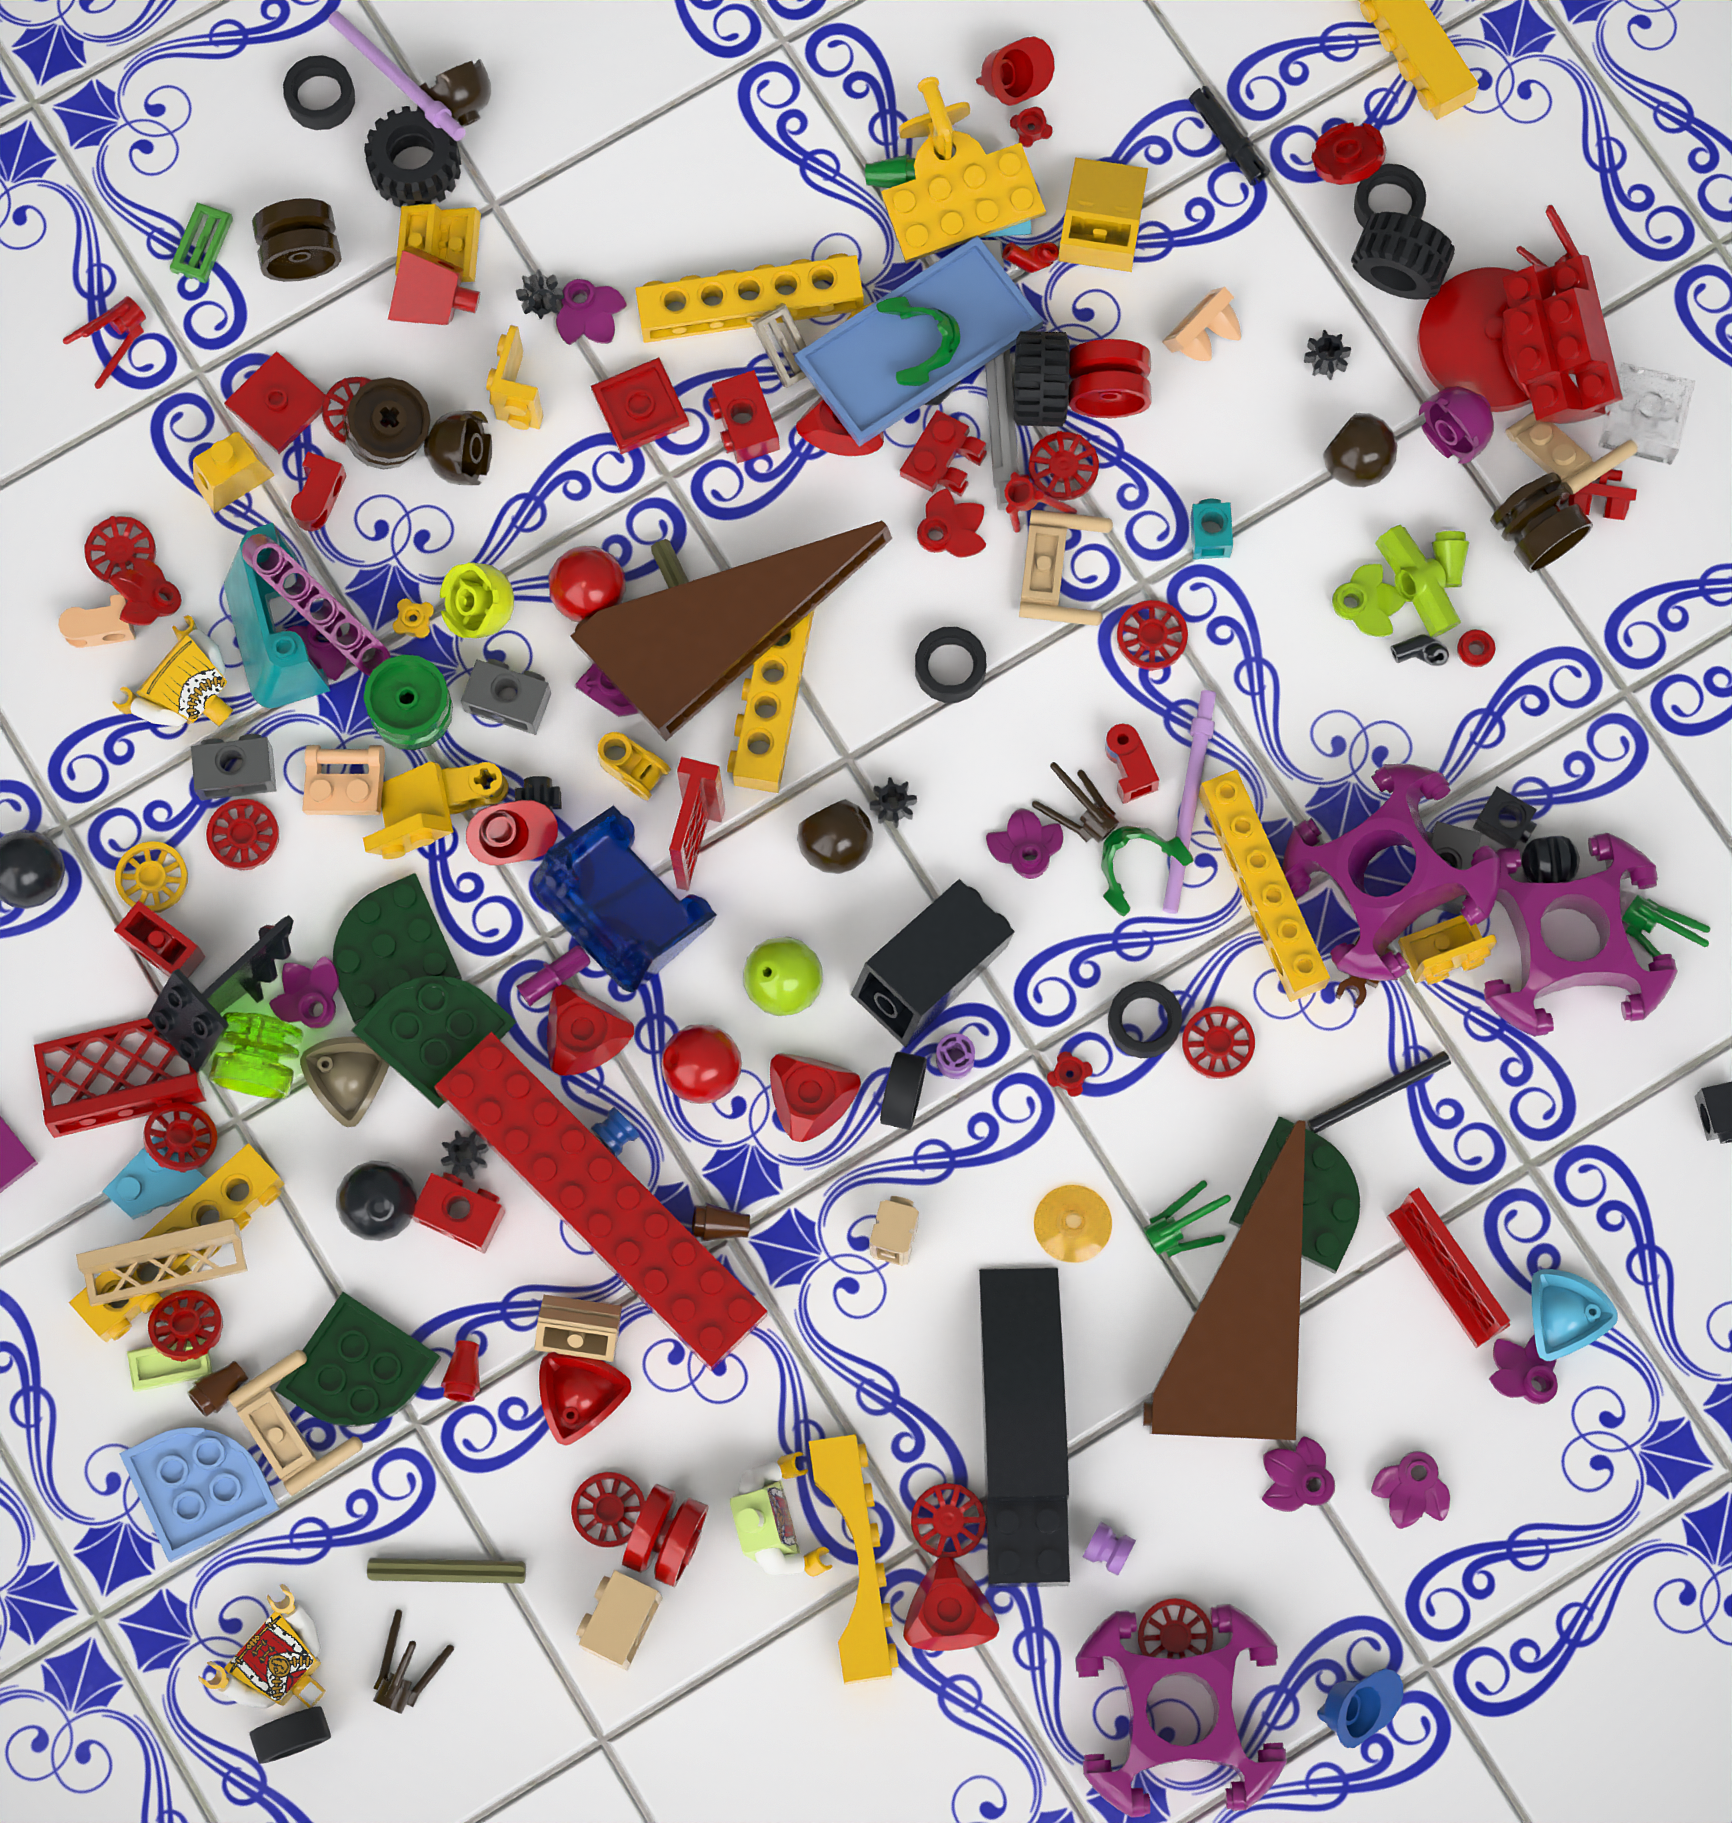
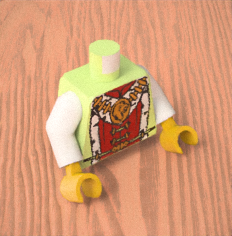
M802 1452L781 1456L777 1463L771 1462L746 1471L740 1479L739 1494L730 1498V1506L743 1554L759 1563L763 1571L769 1575L800 1574L805 1571L809 1576L814 1577L833 1567L832 1565L826 1566L820 1561L819 1557L829 1553V1549L826 1547H819L804 1556L800 1554L782 1481H780L781 1478L791 1479L805 1475L808 1472V1468L798 1470L795 1466V1459L802 1456Z

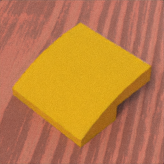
M436 204L401 206L395 275L397 276L402 250L409 245L462 268L464 271L461 283L475 282L481 213L476 207L441 210Z

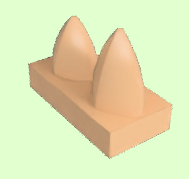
M1225 286L1211 290L1162 343L1172 353L1181 351L1192 359L1210 361L1212 359V347L1209 336L1205 331L1206 327L1223 338L1230 340L1241 339L1238 318L1229 304L1234 296Z

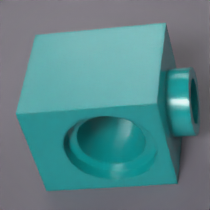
M1210 498L1201 500L1198 504H1193L1190 514L1193 559L1230 558L1233 549L1231 502L1221 503L1219 499ZM1215 522L1220 526L1221 530L1216 533H1209L1203 529L1202 524Z

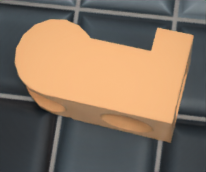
M121 594L110 596L111 606L89 610L71 607L66 609L59 618L58 626L66 641L76 648L135 640L134 626L119 619L123 607L128 602Z

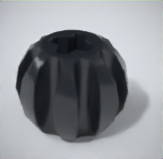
M1564 836L1542 837L1534 839L1526 845L1522 853L1521 866L1524 875L1531 883H1567L1575 878L1579 870L1580 856L1577 847L1569 838Z

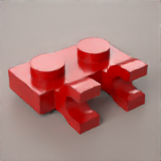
M936 410L901 467L900 476L932 493L937 485L940 484L962 497L969 485L968 481H966L968 473L954 467H949V465L958 453L980 466L987 455V451L984 450L986 442L976 437L968 436L970 432L968 425Z

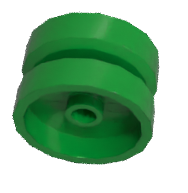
M400 655L386 659L372 671L365 684L364 702L374 730L384 742L398 749L418 750L431 746L444 736L451 724L453 703L444 676L433 663L420 656Z

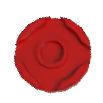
M1353 122L1343 123L1329 129L1318 138L1315 143L1316 149L1314 152L1312 151L1311 158L1318 176L1328 183L1337 185L1354 184L1370 177L1379 170L1385 161L1386 146L1380 131L1371 124L1362 123L1363 126H1354Z

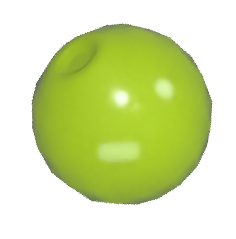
M788 936L767 939L757 945L746 959L743 969L744 988L749 999L765 1013L775 1016L797 1014L810 1007L818 997L823 983L822 965L816 953L801 940Z

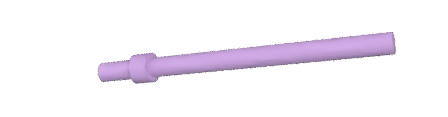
M335 11L329 16V23L425 112V118L436 128H442L455 141H459L465 136V129L451 117V111L442 102L434 101L339 11Z
M1209 690L1201 691L1197 718L1192 719L1190 735L1193 737L1175 836L1180 838L1188 850L1208 739L1213 737L1215 722L1212 721L1216 693ZM1173 856L1170 864L1163 911L1176 914L1178 913L1186 866H1183Z

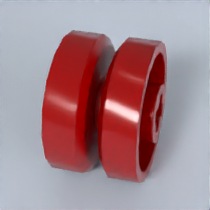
M1122 339L1093 340L1072 348L1069 357V375L1073 380L1068 390L1071 410L1088 417L1108 419L1128 417L1147 410L1152 403L1151 384L1146 379L1151 372V353L1149 349L1138 342Z
M656 1483L635 1523L623 1556L622 1566L638 1573H643L649 1568L656 1553H658L654 1568L655 1579L675 1588L698 1546L709 1506L688 1498L681 1504L675 1517L672 1518L677 1502L676 1493Z

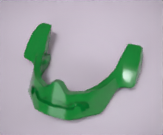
M906 297L889 298L876 304L879 312L900 315L901 319L918 315H932L934 320L939 322L937 327L943 337L941 346L925 362L896 372L898 384L921 386L929 381L930 371L940 368L951 361L961 337L959 325L952 315L936 308L912 307Z
M1126 825L1116 829L1106 838L1103 843L1101 868L1109 883V889L1103 894V897L1120 916H1126L1131 907L1124 898L1123 894L1125 892L1122 890L1121 884L1116 882L1113 872V858L1116 851L1123 848L1129 840L1142 838L1156 843L1161 847L1162 852L1166 853L1169 857L1172 855L1183 866H1187L1194 861L1193 856L1179 837L1165 841L1149 828Z

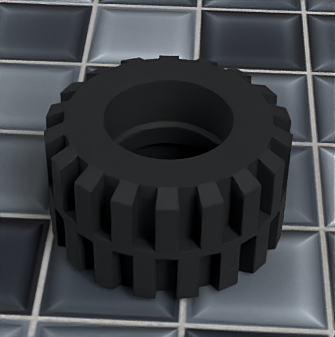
M404 106L400 113L396 114L394 109L387 112L388 118L385 121L379 118L375 122L376 130H369L367 134L369 143H365L364 147L366 163L375 189L380 191L381 197L386 201L392 198L393 205L400 208L403 203H407L408 206L432 204L431 201L437 199L440 203L446 199L445 191L447 190L452 193L456 187L454 179L460 178L461 170L459 165H461V157L457 141L442 128H436L425 118V112L419 106H417L416 111H411L410 106ZM410 147H424L433 152L430 160L425 165L416 169H403L393 164L396 156L401 151Z
M1386 211L1374 213L1368 218L1352 255L1351 263H1353L1352 267L1358 272V275L1386 293L1401 298L1426 300L1438 294L1455 254V247L1442 231L1430 223L1411 215Z
M1019 332L1016 338L1013 412L1017 426L1063 427L1067 419L1070 343L1066 332Z

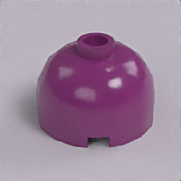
M1456 386L1443 389L1428 398L1419 409V416L1424 413L1426 422L1421 425L1423 432L1431 444L1446 458H1450L1452 455L1462 458L1457 463L1465 464L1471 462L1486 448L1492 438L1494 421L1490 404L1484 396L1467 388Z

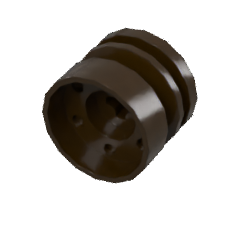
M1554 473L1546 474L1519 488L1508 497L1490 519V522L1496 529L1505 528L1501 535L1505 541L1508 542L1521 536L1524 537L1515 547L1514 554L1530 573L1538 571L1562 557L1584 539L1593 527V523L1579 505L1574 504L1560 510V507L1566 502L1570 493L1566 488L1557 489L1561 481Z

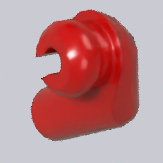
M1010 242L1004 248L1002 258L1028 273H1034L1053 264L1059 256V249L1052 242L1040 243L1026 250Z

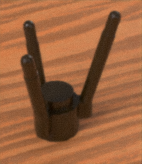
M1052 762L1050 764L1051 769L1087 809L1080 817L1084 825L1080 826L1038 801H1033L1032 806L1077 833L1086 843L1093 838L1099 844L1120 823L1114 817L1116 813L1106 804L1083 770H1079L1077 775L1095 801L1094 804L1056 762Z
M397 1609L390 1627L379 1677L373 1689L377 1690L373 1701L402 1714L406 1704L414 1707L419 1694L446 1662L447 1658L454 1651V1646L448 1645L412 1690H410L412 1682L404 1678V1675L416 1648L415 1641L409 1642L396 1673L390 1672L389 1674L402 1618V1611Z

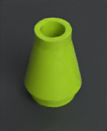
M1465 532L1435 533V541L1431 543L1435 560L1441 564L1445 572L1446 583L1444 588L1462 586V576L1470 543L1466 541Z

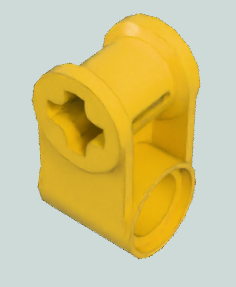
M620 732L605 734L598 743V759L604 771L622 782L631 792L648 801L651 798L652 794L650 791L662 775H668L671 771L668 764L661 758L645 750ZM619 746L626 753L619 760H610L605 756V752L610 747Z
M482 762L464 767L441 769L450 815L462 813L473 808L498 804L506 798L509 792L507 779L493 763ZM493 778L494 781L490 783L491 788L485 790L483 786L487 785V779Z

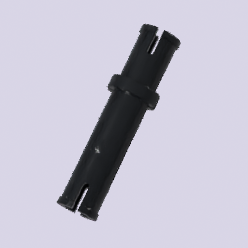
M1207 85L1202 86L1203 93L1198 88L1190 95L1189 101L1227 152L1225 156L1230 162H1235L1251 186L1256 185L1255 179H1257L1258 183L1263 181L1269 175L1270 170L1255 153L1252 147L1254 144L1251 139L1243 136Z

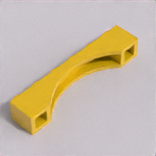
M856 1434L808 1441L815 1486L831 1500L843 1516L853 1537L858 1557L859 1583L856 1603L849 1623L838 1641L844 1685L892 1678L891 1668L899 1667L896 1644H887L885 1628L893 1627L890 1604H881L879 1588L886 1587L887 1584L883 1562L875 1563L873 1547H880L881 1545L877 1522L869 1524L867 1508L875 1507L872 1485L871 1483L863 1484L861 1468L869 1467L865 1443L857 1444Z

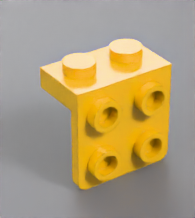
M510 325L507 335L501 334L498 342L497 356L500 359L497 369L491 368L488 374L486 390L490 391L489 403L494 407L496 419L506 421L510 426L520 430H527L529 427L540 429L543 411L538 388L515 382L523 358V346L519 327Z
M427 762L383 782L381 808L385 828L363 837L365 852L382 855L383 859H396L404 856L407 852L430 845L435 840L453 833L442 771L438 763Z
M1463 914L1401 937L1398 940L1403 956L1410 966L1409 970L1415 984L1426 980L1428 985L1448 978L1450 976L1448 972L1461 966L1464 971H1469L1485 964L1484 959L1491 955V950L1497 943L1494 934L1482 938L1477 924L1475 923L1470 926Z

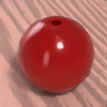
M596 546L572 548L560 556L549 574L550 598L562 615L571 621L579 623L585 617L593 616L599 610L622 603L626 594L625 572L618 560L602 548Z
M696 1024L681 1029L668 1040L662 1053L661 1070L666 1084L675 1095L690 1103L705 1104L716 1102L732 1091L741 1074V1053L736 1043L724 1030L713 1025Z

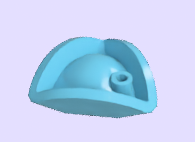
M1542 1269L1533 1274L1532 1316L1537 1353L1545 1361H1553L1587 1346L1607 1333L1617 1323L1618 1313L1611 1300L1602 1290L1588 1280L1573 1273L1555 1269Z

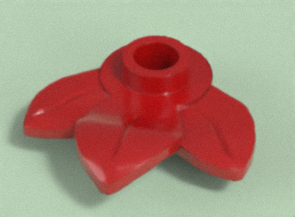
M947 488L936 492L927 501L926 518L921 521L917 528V540L920 546L932 553L947 551L958 558H966L980 553L986 548V542L975 532L982 523L985 508L977 503L955 504ZM936 530L941 532L943 536L939 540H932L929 537V533Z
M136 557L133 563V570H120L110 576L108 580L128 600L119 618L125 623L139 626L150 625L157 617L174 614L181 605L182 599L178 588L171 582L166 581L159 566L148 559ZM159 593L163 594L168 599V601L163 600L159 596Z

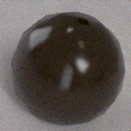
M1355 413L1326 448L1323 458L1327 470L1337 481L1349 487L1364 488L1379 483L1390 473L1396 462L1398 445L1394 432L1384 420L1370 413Z
M844 799L800 822L797 841L801 854L810 865L825 873L841 874L853 870L865 861L872 848L874 832L870 819L862 808Z

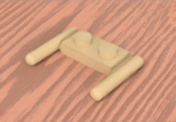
M1534 411L1506 429L1508 438L1512 442H1516L1518 447L1546 473L1556 474L1561 481L1560 485L1562 487L1565 486L1571 495L1634 455L1638 450V446L1633 440H1627L1599 460L1593 462L1591 456L1554 423L1536 421Z
M1031 509L1019 617L1094 626L1101 624L1103 616L1100 611L1061 607L1058 604L1067 529L1109 533L1113 528V522L1110 518Z
M302 1350L294 1351L228 1395L229 1401L237 1409L238 1415L279 1479L283 1481L286 1490L291 1496L363 1448L362 1441L354 1436L317 1460L314 1452L274 1390L271 1389L270 1386L306 1363L307 1356Z

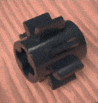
M537 269L536 274L529 277L523 275L524 286L523 289L516 290V296L519 301H524L521 305L524 314L526 315L532 311L538 314L539 319H542L545 314L551 311L557 313L556 300L563 299L564 294L562 289L557 287L558 281L556 276L553 274L547 278L542 275L540 269Z
M1323 330L1322 337L1318 341L1314 338H1309L1307 347L1311 351L1305 353L1303 361L1304 363H1312L1314 368L1313 376L1319 373L1327 375L1328 379L1332 380L1333 373L1337 369L1342 372L1346 371L1348 363L1344 358L1350 356L1351 347H1343L1341 342L1342 334L1336 337L1328 335L1327 331ZM1323 352H1328L1329 357L1333 358H1327L1326 353Z
M527 777L524 779V788H515V801L535 800L546 805L552 812L553 809H562L560 787H553L552 779L549 777Z
M889 777L888 785L883 788L879 786L873 787V793L879 800L869 802V807L873 811L879 810V824L888 820L893 822L895 828H898L899 820L903 817L910 820L913 819V812L908 806L917 803V796L907 795L909 782L906 781L902 785L894 784L892 778ZM896 797L898 808H891L888 798Z
M457 1130L455 1131L456 1139L451 1144L442 1142V1146L448 1151L449 1156L443 1157L440 1161L443 1166L454 1165L452 1175L459 1177L460 1173L463 1172L468 1173L471 1179H475L474 1171L479 1166L482 1168L488 1167L486 1161L481 1158V1154L486 1153L489 1148L487 1144L476 1146L475 1143L477 1142L478 1135L475 1131L468 1138L462 1137ZM469 1147L473 1155L472 1159L464 1158L460 1163L456 1153L458 1151L465 1152Z

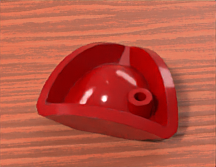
M822 396L796 423L797 432L802 438L813 446L836 455H868L878 451L884 443V434L881 432L859 447Z
M561 984L554 989L547 1023V1050L550 1067L553 1072L558 1075L567 1076L590 1071L616 1056L632 1039L634 1035L633 1023L611 1006L568 985Z
M779 1053L770 1062V1082L776 1112L785 1132L793 1141L805 1142L828 1130L847 1111L861 1086V1080L857 1073L821 1060Z
M550 1352L542 1358L540 1364L539 1390L544 1415L555 1440L565 1446L579 1440L603 1422L625 1400L632 1389L631 1381L625 1374L598 1359Z
M940 1557L937 1559L921 1581L909 1607L903 1631V1637L907 1644L923 1650L952 1651L978 1646L994 1639L999 1632V1623L985 1595L969 1574L955 1560L950 1557Z

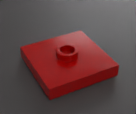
M276 351L224 404L238 419L275 452L280 454L322 413V405L326 394Z
M659 357L591 385V391L621 455L690 426L689 420Z

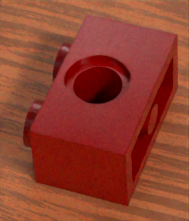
M755 370L712 384L713 397L708 399L709 407L714 420H722L725 431L720 432L723 446L727 454L734 453L737 464L780 450L779 436ZM739 413H747L752 417L746 423H737L733 420L734 416Z
M139 900L114 929V932L123 943L168 977L179 968L189 978L206 957L197 944Z
M444 1172L442 1177L431 1173L415 1204V1211L412 1215L413 1220L485 1254L505 1214L503 1206L498 1204L500 1198L482 1188H479L477 1193L463 1187L465 1181L450 1173ZM458 1201H465L470 1204L469 1213L461 1219L451 1217L450 1209L452 1205Z

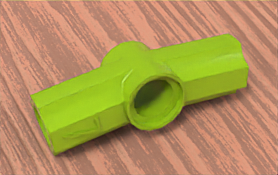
M1401 524L1390 528L1381 535L1375 544L1396 574V589L1404 600L1413 602L1430 637L1434 638L1442 635L1462 623L1444 590L1446 576L1441 564L1434 558L1426 559L1406 528L1402 527Z

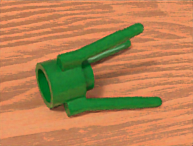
M1640 895L1635 897L1621 919L1629 925L1625 933L1635 938L1652 957L1662 954L1642 934V931L1644 930L1650 934L1657 923L1703 947L1709 946L1708 940L1676 922L1704 933L1710 932L1708 925L1665 908L1649 898L1646 900Z
M1202 1180L1162 1213L1150 1218L1151 1224L1143 1227L1156 1255L1158 1256L1166 1252L1168 1258L1183 1251L1223 1242L1225 1240L1224 1235L1205 1237L1183 1243H1178L1177 1241L1184 1238L1180 1230L1181 1228L1228 1203L1231 1197L1224 1195L1175 1221L1174 1217L1168 1219L1207 1187V1182Z

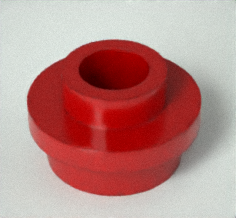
M1477 629L1465 632L1457 644V654L1460 660L1470 667L1487 665L1492 660L1496 650L1493 638L1487 632ZM1473 644L1479 645L1482 648V653L1479 655L1472 654L1469 646Z

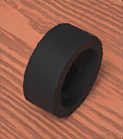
M324 55L308 56L296 62L289 69L283 82V95L292 118L303 127L312 130H329L342 124L351 114L355 104V89L346 67L334 58ZM316 76L334 78L341 90L340 98L332 106L322 110L305 108L298 99L300 86L305 81Z
M1383 164L1378 171L1367 179L1360 181L1357 186L1354 212L1358 223L1363 228L1368 218L1374 214L1368 204L1369 194L1375 186L1382 184H1395L1405 189L1412 199L1411 209L1407 215L1419 219L1423 216L1426 206L1424 184L1413 170L1403 165Z
M942 627L930 632L920 642L915 654V677L921 689L931 698L943 703H959L972 697L981 688L985 679L987 668L986 652L981 641L970 631L959 627ZM955 644L963 647L970 653L973 660V670L963 683L944 685L937 682L931 676L928 669V661L931 654L940 646Z
M1151 981L1134 982L1122 988L1112 1001L1108 1014L1109 1034L1115 1045L1127 1055L1137 1058L1157 1057L1168 1051L1178 1038L1183 1021L1181 1005L1176 996L1164 985ZM1138 998L1156 1000L1164 1007L1167 1013V1028L1159 1038L1153 1041L1141 1042L1135 1040L1126 1033L1123 1027L1122 1015L1124 1009L1130 1002Z
M899 1051L895 1053L882 1103L881 1124L906 1130L912 1128L927 1064L925 1057Z
M319 1706L298 1711L266 1723L250 1731L249 1736L258 1763L264 1764L319 1745L330 1739L331 1733L323 1709Z

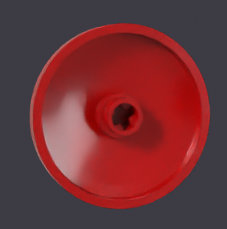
M1483 267L1465 271L1454 276L1441 285L1435 297L1429 299L1419 323L1417 336L1418 353L1427 376L1439 391L1456 386L1467 388L1484 396L1490 404L1491 412H1504L1532 403L1518 387L1509 372L1502 348L1503 311H1505L1507 305V296L1502 277L1517 271L1498 267Z

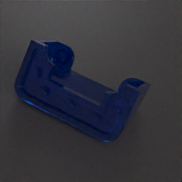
M613 805L549 848L533 879L532 885L539 901L617 985L627 992H634L647 983L711 926L717 914L704 898L689 894L680 901L632 851L631 847L635 840L634 825L628 817L622 815Z

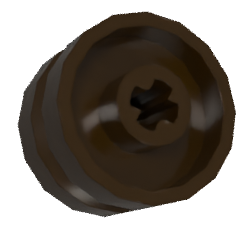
M299 198L280 201L264 207L252 219L254 237L257 245L260 246L257 251L262 274L271 280L291 282L313 279L329 273L338 267L342 260L337 236L333 234L336 230L331 205L322 200Z
M391 377L374 379L360 387L349 403L343 422L345 443L354 457L367 466L383 470L398 468L414 458L428 435L431 421L428 404L420 391L406 381ZM382 420H386V421L390 422L391 425L389 424V425L385 428L384 426L381 425L380 422H381Z

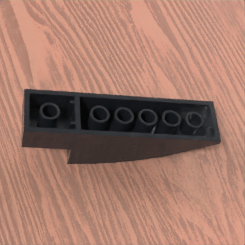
M1058 1268L980 1269L988 1588L1068 1586L1070 1583L1067 1505L1069 1498V1473Z

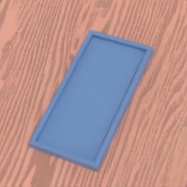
M976 236L794 354V360L860 447L1014 346L1020 331H1037L1043 326V320L979 236ZM906 297L912 307L936 308L952 315L956 319L960 328V343L948 364L929 372V381L921 386L900 385L896 381V372L918 366L936 353L941 346L943 338L937 327L938 320H934L932 315H918L901 319L900 315L879 312L876 306L877 303L889 298Z

